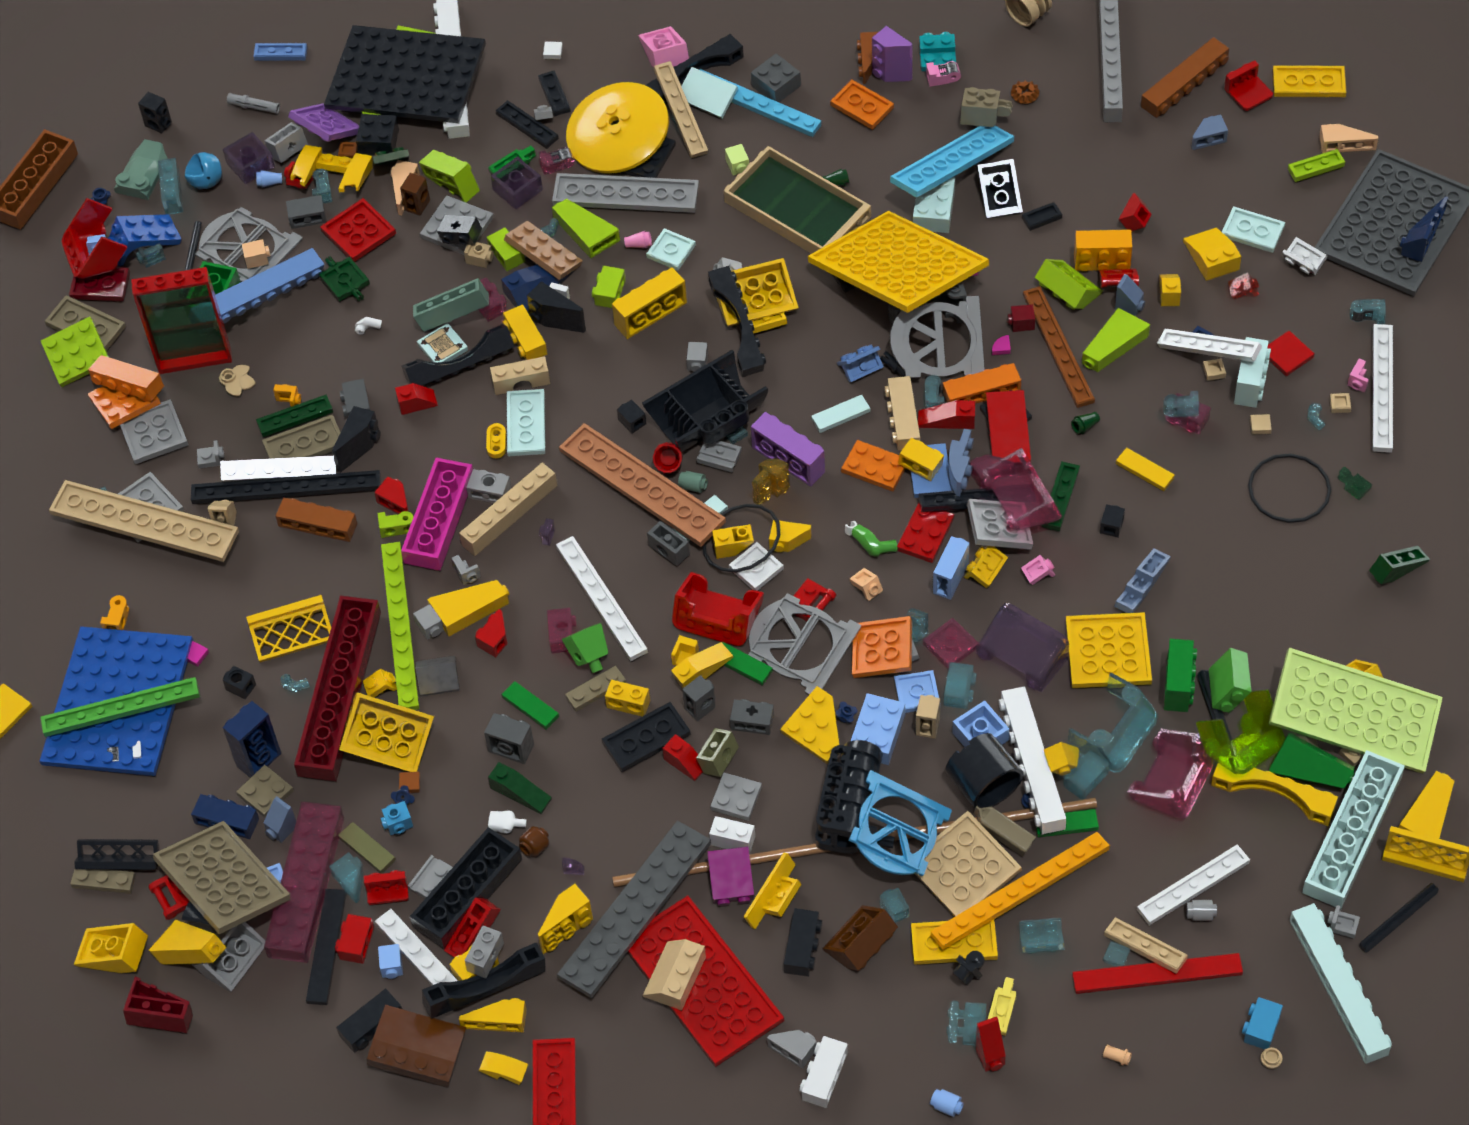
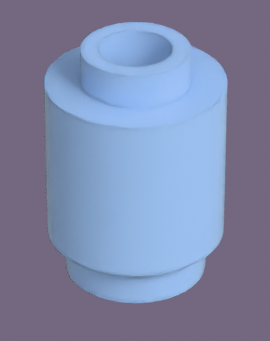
M936 1089L930 1101V1105L934 1106L935 1110L952 1117L961 1113L964 1103L961 1102L962 1097L944 1089L941 1091Z

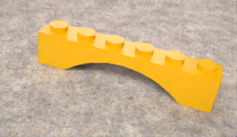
M1222 756L1212 777L1211 786L1228 792L1260 789L1279 794L1297 805L1308 820L1325 826H1329L1338 796L1333 795L1331 792H1323L1311 785H1303L1290 778H1283L1270 771H1262L1250 764L1245 765L1236 762L1232 758Z

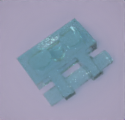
M951 1001L950 1008L948 1009V1017L950 1018L949 1026H947L948 1042L956 1043L957 1036L963 1037V1045H976L977 1023L986 1020V1004L965 1002V1010H960L959 1002ZM958 1019H964V1027H958Z

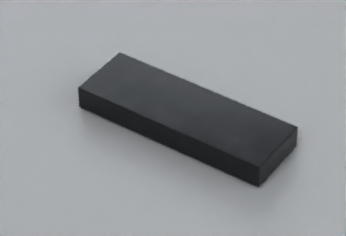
M555 70L538 75L539 82L554 117L571 112Z

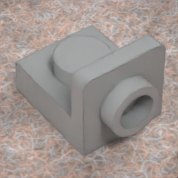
M217 440L213 441L214 447L197 449L199 469L221 466V458H224V451L222 446L219 447Z
M459 555L452 557L454 570L463 585L472 583L481 577L477 564L469 567L465 560L462 561Z

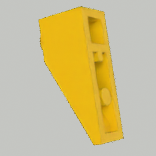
M720 642L687 657L671 669V672L676 681L684 688L700 675L704 679L709 677L731 660L733 655Z
M504 999L459 1016V1022L466 1029L524 1033L527 1008L525 1001L521 999Z

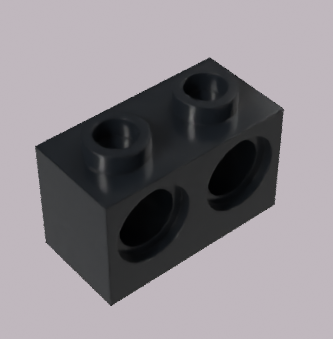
M147 92L138 103L144 125L162 134L172 122L166 100L151 92Z

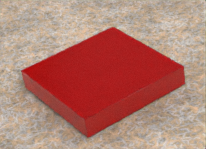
M1287 331L1268 344V348L1271 349L1269 361L1286 377L1314 358L1315 355L1291 331Z

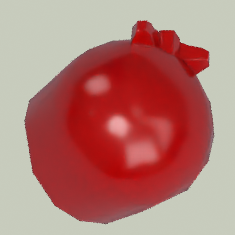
M665 442L658 445L654 450L652 456L653 463L659 471L672 473L681 466L683 454L678 446Z

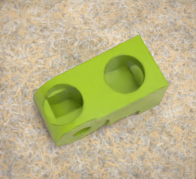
M408 511L386 516L385 512L377 513L381 538L407 534L414 517L413 514Z

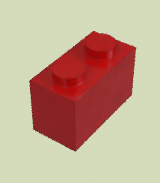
M347 915L346 921H343L341 925V938L336 941L335 951L338 953L340 960L364 964L374 931L372 918Z

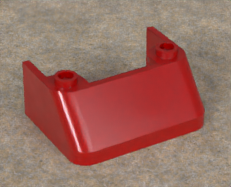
M86 198L62 237V246L74 277L80 279L115 270L120 258L127 249L126 245L101 236L89 255L86 245L87 237L106 235L104 222L112 211V207Z

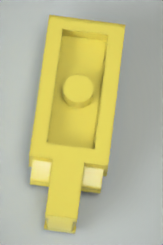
M1008 977L1005 978L1003 988L998 987L995 990L988 1019L997 1016L1001 1035L1004 1036L1007 1034L1016 1000V991H1012L1014 979Z

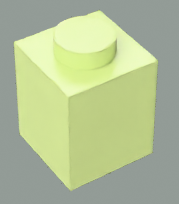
M739 144L725 149L726 162L732 175L742 173L749 164V158L743 145Z

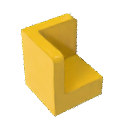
M679 635L671 653L672 665L677 666L687 657L698 653V641Z

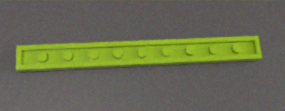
M401 543L381 544L398 704L412 710H418L420 708Z

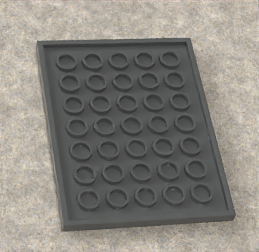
M1378 149L1314 248L1326 254L1327 259L1415 296L1469 208V187ZM1445 196L1449 197L1444 215L1423 261L1420 262L1402 256L1400 243L1403 236L1406 237L1409 230Z

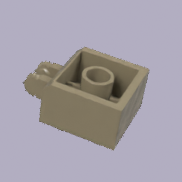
M965 88L961 105L960 124L993 127L996 125L997 116H1010L1013 107L1012 101L1000 99V91L994 89Z

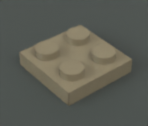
M264 765L236 793L266 818L274 798L277 796L284 801L294 789Z

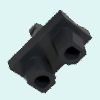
M970 952L966 960L961 955L958 956L956 960L959 965L953 973L968 986L974 977L979 980L983 976L978 970L985 962L981 952Z

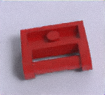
M1099 270L1101 288L1118 285L1124 274H1127L1139 287L1137 270Z
M807 578L794 594V597L800 599V605L812 606L821 595L823 598L815 608L823 611L827 604L833 601L837 595L833 590L826 589ZM794 614L806 622L811 616L807 614Z
M168 875L159 878L148 886L151 893L155 894L160 903L166 920L173 919L178 913L185 910L189 900ZM167 886L176 902L175 905L170 906L161 890L162 887Z

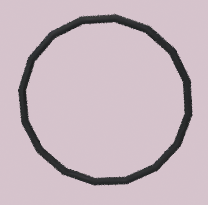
M1291 453L1273 455L1261 461L1251 472L1248 483L1250 498L1259 511L1272 519L1288 523L1306 521L1320 514L1328 504L1331 494L1329 477L1321 466L1305 456ZM1293 457L1309 462L1318 468L1326 480L1328 491L1325 502L1316 512L1304 518L1287 519L1272 515L1259 505L1254 498L1252 490L1254 474L1263 464L1275 458Z
M743 504L731 507L721 513L722 516H725L731 511L746 507L760 508L769 513L776 522L777 536L773 547L762 559L750 566L738 569L722 568L712 562L707 554L705 542L703 544V554L709 564L720 571L737 573L752 569L764 562L776 549L781 536L780 522L773 511L762 505Z

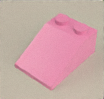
M671 26L638 35L653 68L655 65L671 61L673 67H676L678 64L689 59L686 42Z

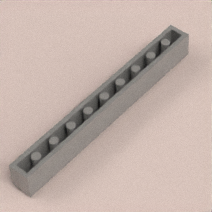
M1099 0L1104 122H1122L1123 104L1118 0Z

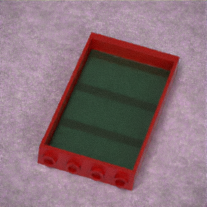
M207 267L131 279L133 297L159 374L232 362L230 343Z

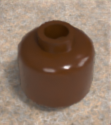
M530 827L519 838L520 850L526 856H538L549 845L547 831L541 827Z

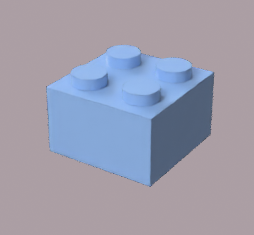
M986 701L981 702L953 721L952 733L964 747L970 745L969 740L985 733H991L1001 744L1009 741L1008 726Z

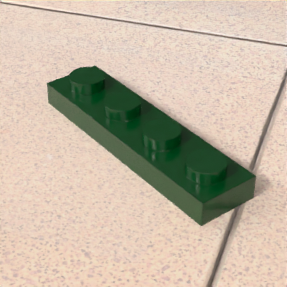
M326 394L258 418L256 422L262 437H266L333 413V409Z
M1061 461L1041 527L1056 531L1061 530L1080 471V465Z

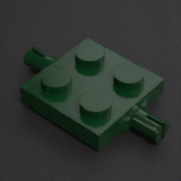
M331 256L326 257L325 262L330 267L320 273L319 276L337 300L340 302L350 295H354L358 301L363 300L364 295L359 290L369 285L370 282L355 262L348 257L336 263Z

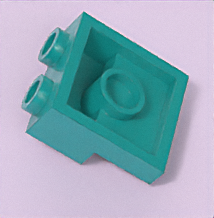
M942 32L940 35L925 33L919 36L921 72L926 71V63L933 62L934 65H941L950 61L956 62L954 34Z

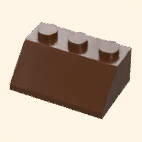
M862 905L822 949L847 969L859 971L865 967L870 957L880 950V946L893 936V932L898 926L885 909Z

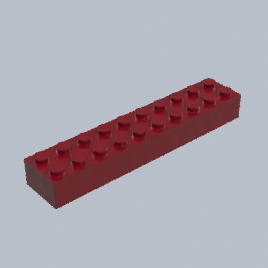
M348 596L339 597L294 762L298 777L337 781L344 751L339 750L355 694L357 692L360 693L381 615L378 600Z

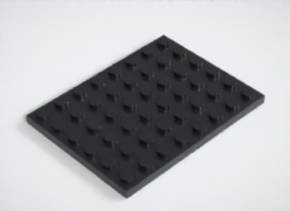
M353 25L325 99L324 107L325 109L367 112L380 115H394L396 117L460 123L486 46V41L481 38Z

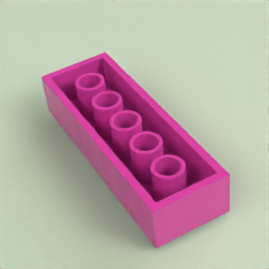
M435 458L401 549L404 564L441 571L468 497L466 487L473 471L472 464Z

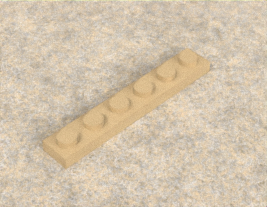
M671 61L655 65L654 72L690 157L694 158L708 154L707 146Z

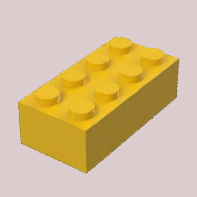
M671 267L661 272L655 278L646 281L640 287L631 290L625 296L616 299L612 303L614 325L626 339H629L687 304L685 280Z

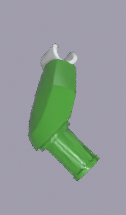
M852 521L850 526L845 525V533L852 535L869 555L878 557L880 553L897 552V542L895 539L879 541L869 529L860 524L857 525L855 521Z

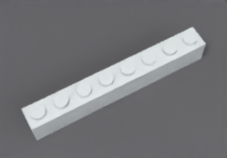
M1025 686L1001 691V699L998 700L1000 711L1005 713L1003 719L1010 729L1009 740L1011 744L1014 743L1015 745L1013 749L1015 760H1019V767L1024 772V789L1026 794H1030L1029 805L1030 809L1034 810L1036 814L1034 815L1035 825L1040 827L1041 834L1066 830V816L1045 756L1044 746Z

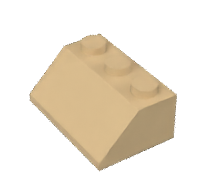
M686 939L668 941L644 991L643 997L682 1010L706 958L705 946Z

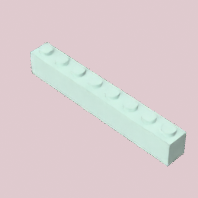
M1314 903L1292 911L1290 923L1364 1063L1367 1064L1388 1056L1392 1046L1391 1040L1381 1029L1382 1024L1379 1017L1373 1014L1371 1002L1368 998L1364 997L1361 983L1355 980L1350 963H1346L1343 958L1341 946L1339 944L1336 945L1333 931L1330 927L1326 926L1322 911L1318 910Z

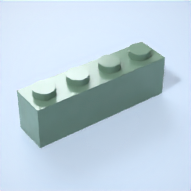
M479 278L413 305V317L425 332L488 306L489 293Z

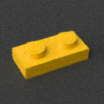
M784 312L753 320V334L787 324Z

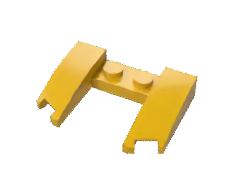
M305 145L297 158L290 179L294 180L298 176L301 178L300 185L305 186L316 169L340 172L345 174L340 183L339 192H345L346 186L355 187L356 191H359L373 169V159L370 155L355 153L353 158L322 154V147Z

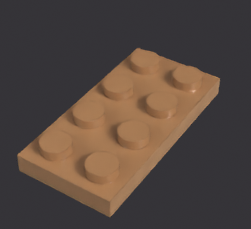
M529 221L524 222L507 233L504 241L559 280L580 267L583 261Z

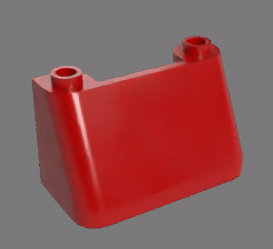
M690 572L675 594L672 623L680 630L731 645L741 646L749 636L763 602L764 593L748 590L743 600L709 591L707 579L700 574Z

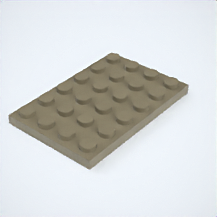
M225 821L153 854L154 861L218 934L290 900V893Z

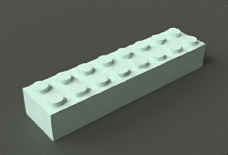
M1366 750L1305 880L1303 894L1334 907L1336 905L1341 906L1340 909H1342L1399 785L1405 765Z

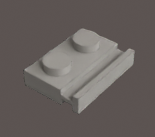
M719 440L712 444L704 442L700 449V454L696 458L697 463L733 472V468L736 466L742 452V447Z
M431 855L409 883L408 889L425 899L453 867Z

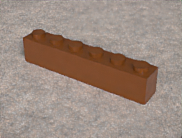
M1214 37L1147 90L1141 97V107L1155 118L1165 114L1173 104H1177L1184 95L1189 94L1206 77L1214 74L1217 68L1227 63L1229 48Z

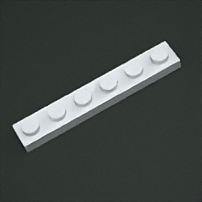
M1165 329L1157 342L1160 348L1255 362L1262 349L1260 342Z
M333 456L221 461L222 481L336 473Z
M1237 844L1137 906V911L1150 926L1248 865L1250 859Z
M392 909L375 920L378 928L393 944H399L401 953L431 985L439 982L458 981Z

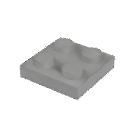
M723 773L710 806L711 810L749 821L762 789V783Z

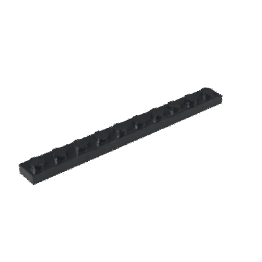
M380 470L191 484L192 504H201L222 500L241 501L377 490L381 485Z

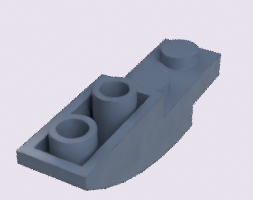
M968 429L963 430L960 441L952 440L950 446L949 479L956 496H960L962 489H966L968 483L967 476L970 477L972 472V465H969L970 457L968 450H972L974 438H971V430Z

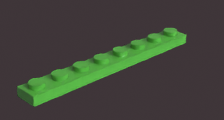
M193 677L41 716L43 734L47 737L199 698L197 679Z

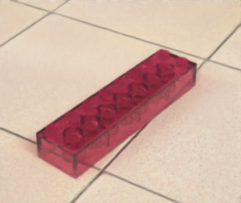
M301 802L281 879L282 886L290 893V900L274 907L264 945L268 958L309 962L324 901L325 889H327L339 841L338 835L341 833L344 821L341 806Z

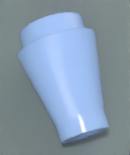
M263 170L256 172L257 186L263 188L282 184V173Z

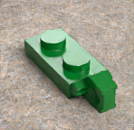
M531 145L524 150L516 149L488 167L489 172L500 182L531 162L536 157L535 149Z

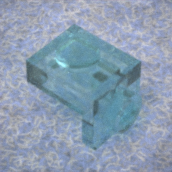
M911 608L907 611V616H910L912 619V640L918 642L928 634V613Z

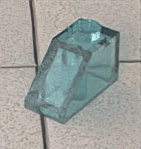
M348 852L329 867L335 880L346 890L352 900L357 903L360 899L364 877L362 871L363 864L357 856L354 858Z

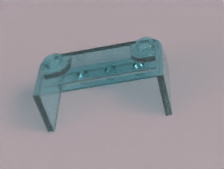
M1110 673L1107 692L1129 704V709L1111 733L1097 729L1089 737H1086L1070 728L1068 744L1078 747L1081 755L1112 772H1121L1156 725L1158 714L1137 686Z

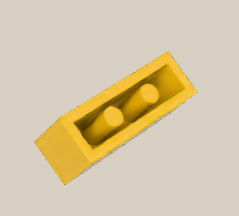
M523 304L503 312L504 320L502 324L508 327L513 343L518 346L517 350L521 358L524 357L525 360L548 355L546 343Z

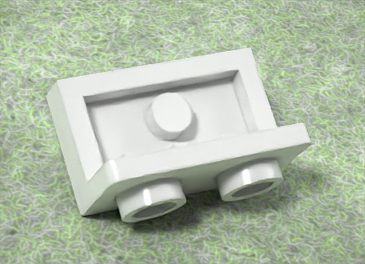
M1297 237L1290 247L1282 252L1286 262L1291 265L1297 264L1301 266L1299 269L1306 274L1311 272L1316 275L1327 259L1326 254Z

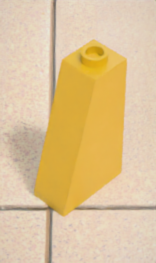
M498 580L430 597L427 601L428 605L432 606L442 620L444 631L450 637L508 605V595L510 594L505 585L501 586Z
M1436 771L1400 823L1399 828L1439 839L1454 780L1447 774Z
M175 920L149 951L160 964L213 963L227 947L214 933Z

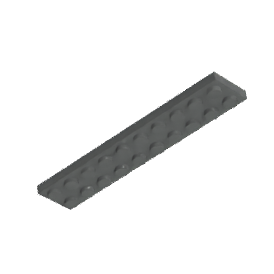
M677 820L558 972V978L592 998L711 845V839Z

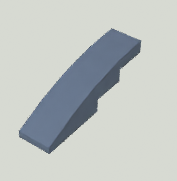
M1153 548L1138 566L1135 575L1126 584L1125 591L1116 600L1114 607L1126 613H1134L1158 580L1171 556Z

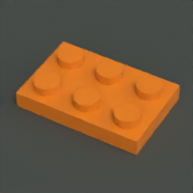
M851 80L830 101V106L873 130L894 108V103L858 82Z
M857 440L841 468V473L894 492L906 468L898 464L899 455Z

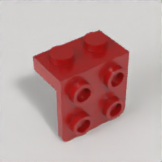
M1255 60L1244 64L1235 71L1229 72L1225 79L1224 90L1245 111L1273 97V92L1258 77L1259 64Z

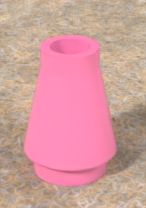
M645 230L629 237H624L626 248H648V246H652L650 232H645Z

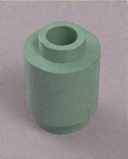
M686 471L680 473L678 485L684 490L701 493L703 490H706L708 479H706L705 474Z

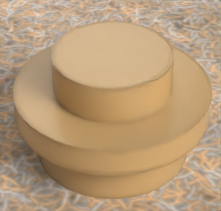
M1267 1048L1261 1054V1062L1265 1067L1275 1069L1282 1063V1054L1276 1048Z

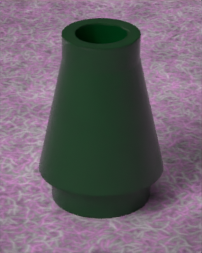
M841 168L827 176H823L824 179L836 186H846L847 183H850L846 169L842 170Z
M1097 412L1075 416L1071 421L1072 429L1077 434H1084L1092 426L1100 422V416Z

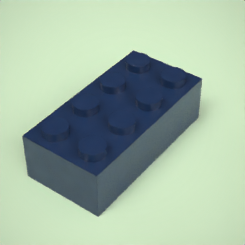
M253 701L244 705L239 713L229 719L222 727L236 766L250 778L264 765L268 767L282 754L269 714Z

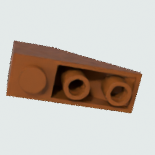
M878 32L860 33V40H857V51L861 50V53H858V64H862L859 67V77L863 78V84H866L872 74V37Z

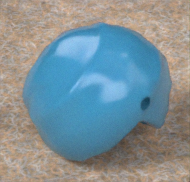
M206 152L194 154L185 170V178L188 183L199 190L214 187L219 183L222 176L219 159L215 155Z

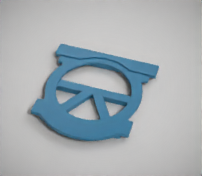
M870 770L866 782L870 784L868 790L872 794L861 807L859 828H853L849 841L855 843L864 857L881 870L898 875L917 873L923 876L928 865L924 858L928 856L935 845L937 824L941 825L943 820L947 822L952 810ZM886 797L906 799L913 803L923 814L927 823L928 833L926 834L872 806L877 801ZM871 816L887 824V826L875 834H871L868 817ZM897 829L903 855L889 853L881 848L877 842ZM906 834L924 842L923 847L916 853L912 854L910 852Z

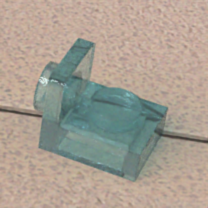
M160 243L145 250L139 247L137 248L138 252L135 253L138 261L143 262L146 268L166 260Z

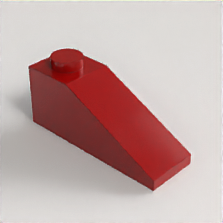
M956 400L918 410V427L975 429V401Z
M475 897L444 951L454 958L464 954L473 945L481 927L486 926L490 928L501 909L485 898Z
M997 1016L977 1023L976 1052L985 1072L990 1070L997 1071L1005 1065L1006 1055Z

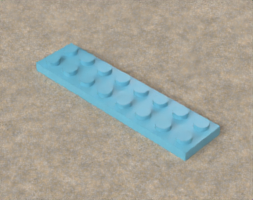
M995 125L993 127L978 126L890 176V182L917 198L1014 142V136Z

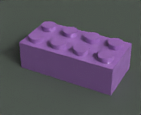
M764 412L751 426L752 448L810 487L825 473L823 448L809 441L805 435L795 432L791 426L780 422L776 416Z

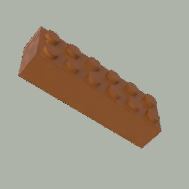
M45 129L42 131L0 186V222L20 230L78 155L74 140Z

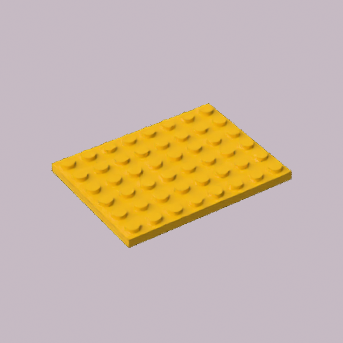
M890 211L881 214L808 255L809 263L907 313L989 266L988 258Z

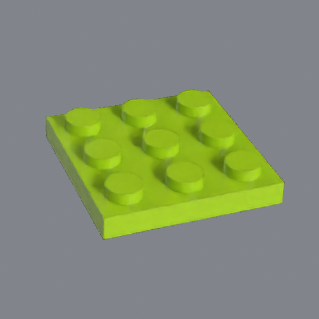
M90 316L41 340L61 387L90 374L88 369L101 355L109 357Z

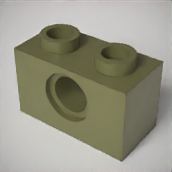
M715 728L696 757L704 774L721 777L739 748L732 731Z

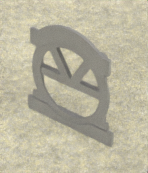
M240 207L234 212L218 217L205 228L200 238L199 250L195 255L204 261L211 259L215 264L233 267L231 265L243 254L242 244L256 241L265 230L268 231L275 243L274 251L268 257L269 264L250 269L237 268L240 281L243 282L280 264L303 238L295 232L291 234L284 232L282 234L269 222L252 217L251 212ZM250 224L257 227L246 236L242 225ZM234 227L242 243L217 241L226 230ZM218 249L234 250L224 261L217 254Z
M967 296L966 301L959 302V306L935 302L915 308L909 313L901 310L891 328L890 344L893 355L898 364L904 369L906 376L917 378L921 377V373L931 376H949L961 371L964 372V375L985 370L979 296ZM941 311L949 312L959 317L966 324L970 336L968 353L959 363L950 367H945ZM933 312L934 330L919 323L917 319L926 313ZM914 328L934 338L935 341L918 352L913 353L909 344L910 329ZM936 349L937 368L922 363L920 359Z
M787 593L781 600L763 609L756 617L749 635L751 651L748 655L761 662L765 661L769 666L773 667L774 671L785 677L802 680L801 685L806 687L805 693L810 695L816 686L821 689L824 688L862 626L852 620H849L848 623L842 620L836 623L824 611L812 606L800 605V599ZM792 615H811L800 631ZM782 618H784L796 638L768 640L771 629ZM818 620H821L829 628L833 638V647L827 658L821 665L809 670L790 669L789 666ZM771 648H790L781 663L770 652Z

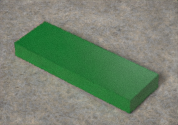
M722 642L733 655V658L725 663L724 666L763 686L773 672V667Z
M515 681L501 694L503 699L546 730L559 717L557 711Z
M1096 809L1066 812V830L1041 834L1040 827H1036L1038 837L1099 830Z

